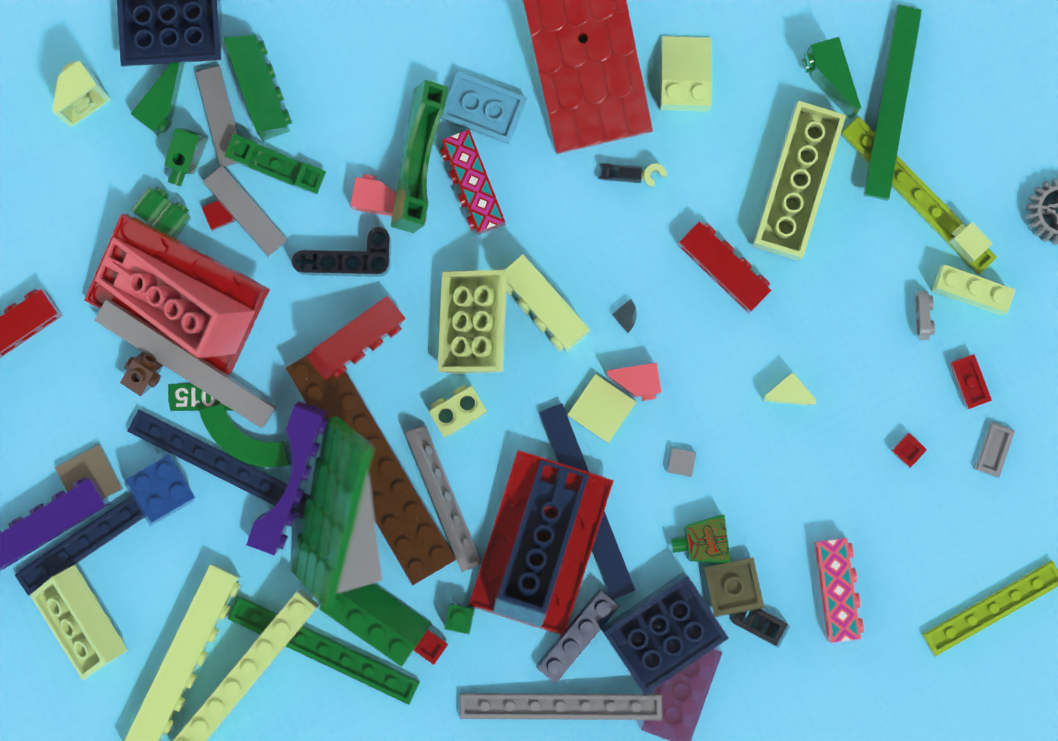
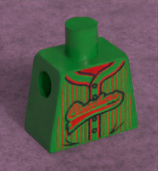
M175 128L164 166L171 168L167 182L181 187L185 175L196 172L209 137L185 128ZM182 156H184L185 162L183 164L181 162Z
M725 514L685 525V536L671 538L672 552L687 551L688 561L731 562Z

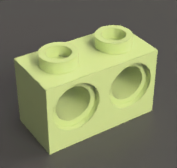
M463 385L452 392L454 396L447 401L443 397L431 404L433 409L429 413L444 438L488 413L472 386L467 388L466 385ZM464 397H472L475 400V405L471 410L461 408L460 403ZM448 409L453 412L451 422L442 423L440 421L439 414L442 410Z

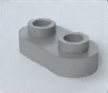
M916 291L915 294L916 333L919 341L930 340V335L935 333L934 320H930V310H933L934 301L933 296L929 295L928 291Z

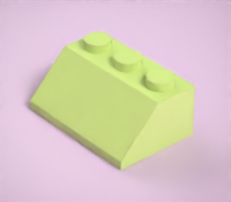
M80 61L68 63L63 67V72L58 75L52 107L54 114L70 128L111 100L95 76Z

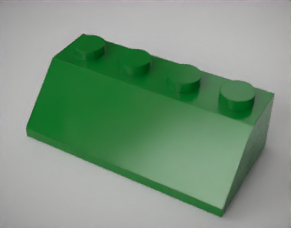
M256 34L224 38L256 133L262 141L291 132L288 126L292 124L288 109H282L280 101L284 100L280 86H274L272 78L276 77L272 63L267 64L264 55L268 54L264 41H259Z
M374 583L337 593L334 607L326 609L322 605L319 607L320 611L401 667L432 624Z

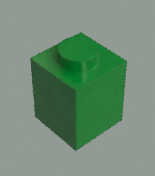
M450 603L444 629L470 634L475 608Z

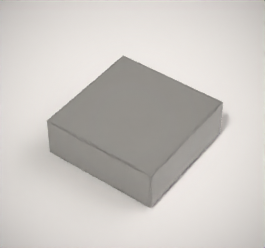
M671 448L667 473L692 477L696 452Z

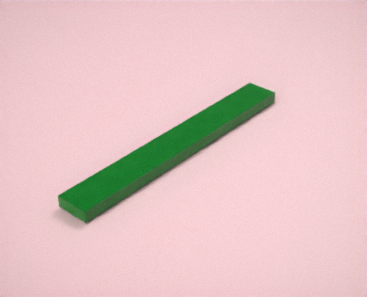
M899 4L896 7L863 195L866 197L886 201L890 199L922 9Z
M238 596L227 619L261 635L278 614ZM304 626L298 630L285 646L407 705H410L420 681Z

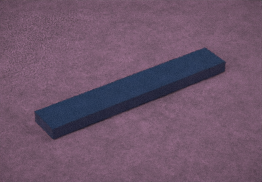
M130 496L16 573L15 577L27 595L30 596L51 577L76 565L144 519V516L132 496Z

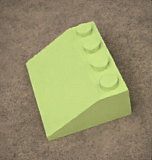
M507 270L442 272L438 372L451 374L503 372Z

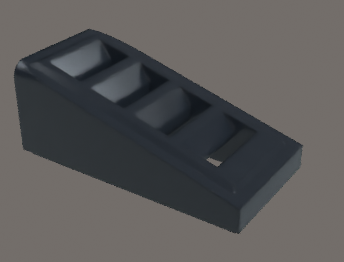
M761 609L751 610L753 612L747 624L742 621L748 611L736 614L732 621L733 624L777 648L780 647L790 628L789 624ZM758 615L762 616L756 628H752ZM766 621H771L765 634L761 633ZM778 625L780 628L773 639L770 636L775 626Z

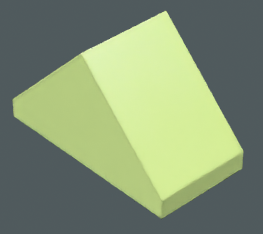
M793 372L763 396L764 402L811 406L816 404L815 397Z

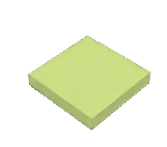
M595 374L567 416L609 443L636 404V401Z

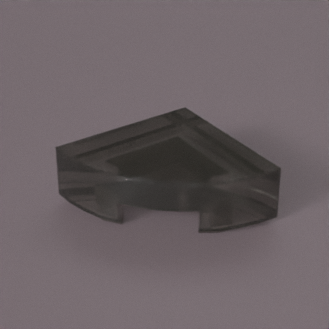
M632 299L612 314L627 334L634 327L637 318L636 307Z

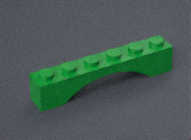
M424 80L414 89L390 227L415 233L425 226L429 203L427 197L428 165L435 134L445 109L447 86Z

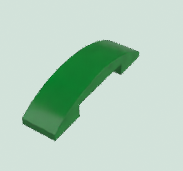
M233 133L224 157L247 168L316 195L326 174V171L287 157Z

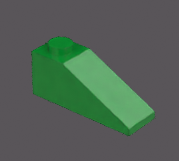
M184 63L169 64L130 113L137 121L157 136L161 132L165 133L172 124L171 119L174 115Z

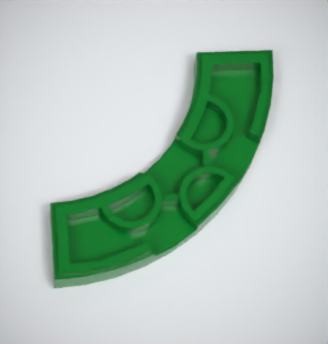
M224 404L199 409L201 419L210 436L225 452L234 458L260 467H283L290 465L284 441L264 442L245 435L232 422Z

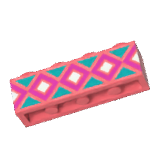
M847 538L814 542L827 641L835 643L861 639L860 633H864V624L862 618H858L857 608L861 607L859 593L854 591V583H857L856 569L851 568L850 558L854 557L852 543H848Z

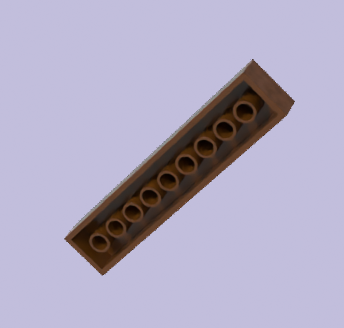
M308 355L287 366L286 370L306 404L327 411L325 419L328 422L329 418L338 416L374 447L368 471L375 523L412 586L457 560L348 372L346 371L338 378L332 376L325 381L307 359Z

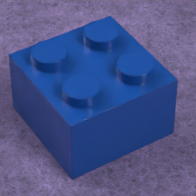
M170 454L125 479L124 485L150 527L195 500L194 494Z

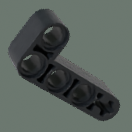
M375 227L368 233L367 251L301 250L293 255L291 260L292 266L301 275L382 277L390 271L391 237L384 228ZM377 234H383L386 236V241L383 245L377 246L373 244V237ZM303 257H306L309 262H317L318 269L315 270L314 264H306L305 268L302 269L298 262H301ZM328 257L334 258V267L328 270L324 269L322 266L324 259ZM351 258H358L360 260V266L356 270L347 268V263ZM381 258L385 260V267L379 271L372 268L373 261Z

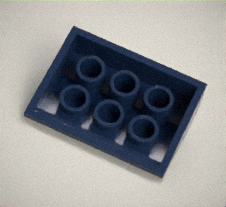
M117 0L121 67L221 60V0Z
M684 572L620 614L601 629L645 695L729 639Z

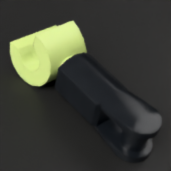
M599 163L601 176H598V180L641 183V180H645L648 186L654 188L655 181L651 179L653 172H658L661 177L667 178L665 168L657 163L649 165L645 170H642V166ZM611 168L618 169V177H611Z

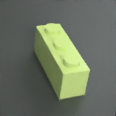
M945 264L939 267L931 289L932 292L1000 316L1008 313L1016 290Z

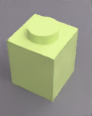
M973 222L967 226L962 223L952 232L955 237L949 241L969 264L975 261L993 244Z

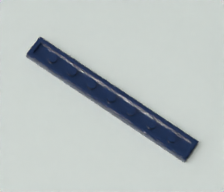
M563 404L539 412L558 463L589 472ZM604 511L592 549L611 598L615 599L636 590Z
M138 409L127 432L274 506L279 502L288 486L287 483L234 458ZM305 492L300 503H295L292 511L296 513V517L302 520L306 500L310 498V495Z

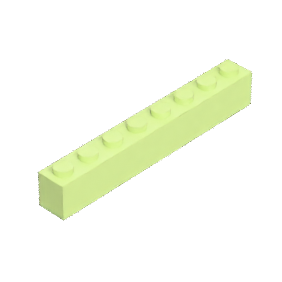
M215 564L209 565L124 741H161L164 734L169 735L175 723L171 719L175 711L180 712L185 703L184 692L186 688H192L197 678L194 672L198 665H203L208 655L205 649L208 643H213L218 635L219 629L216 628L220 619L224 620L230 610V606L227 604L231 596L236 597L241 587V584L238 583L240 576Z
M299 589L173 741H207L317 609L319 604Z

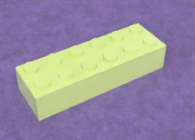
M798 100L794 107L752 247L796 261H800L803 258L846 115Z

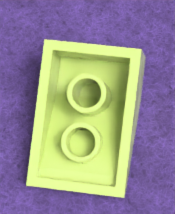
M662 36L660 110L709 112L712 106L711 38Z

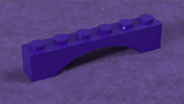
M300 401L293 406L286 427L292 450L290 480L279 502L254 521L246 544L247 546L274 556L279 549H284L288 540V535H285L287 526H292L296 513L292 511L295 503H300L304 490L300 489L303 480L307 481L310 476L312 467L309 466L311 457L315 458L318 453L320 443H317L319 433L324 434L328 422L325 419L327 411Z

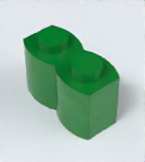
M148 187L131 211L153 228L162 233H167L176 239L191 220L190 216L187 215L189 210L178 201L175 205L168 201L169 195L159 187L155 190Z

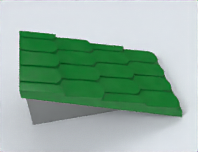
M338 416L329 418V422L326 424L320 457H317L315 461L310 498L305 503L301 533L297 534L291 568V572L296 575L325 609L334 607L337 593L382 581L368 471L374 447Z

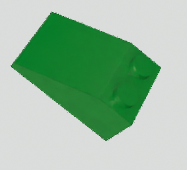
M835 37L811 44L804 55V59H802L805 73L810 74L811 79L849 119L855 117L861 109V105L840 38Z

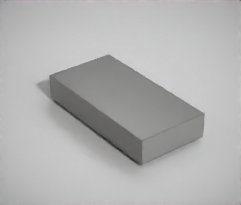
M990 422L974 470L1000 478L1015 430Z

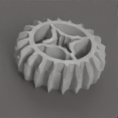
M1054 178L1051 180V185L1045 181L1042 183V188L1036 187L1034 189L1036 195L1029 196L1028 199L1033 204L1026 205V209L1032 211V213L1026 215V219H1033L1034 222L1029 225V228H1038L1035 232L1036 237L1043 233V242L1049 241L1052 237V245H1057L1058 213L1056 214L1055 209L1058 208V197L1055 199L1054 204L1042 205L1048 194L1058 193V180ZM1042 215L1050 218L1051 227L1045 222Z

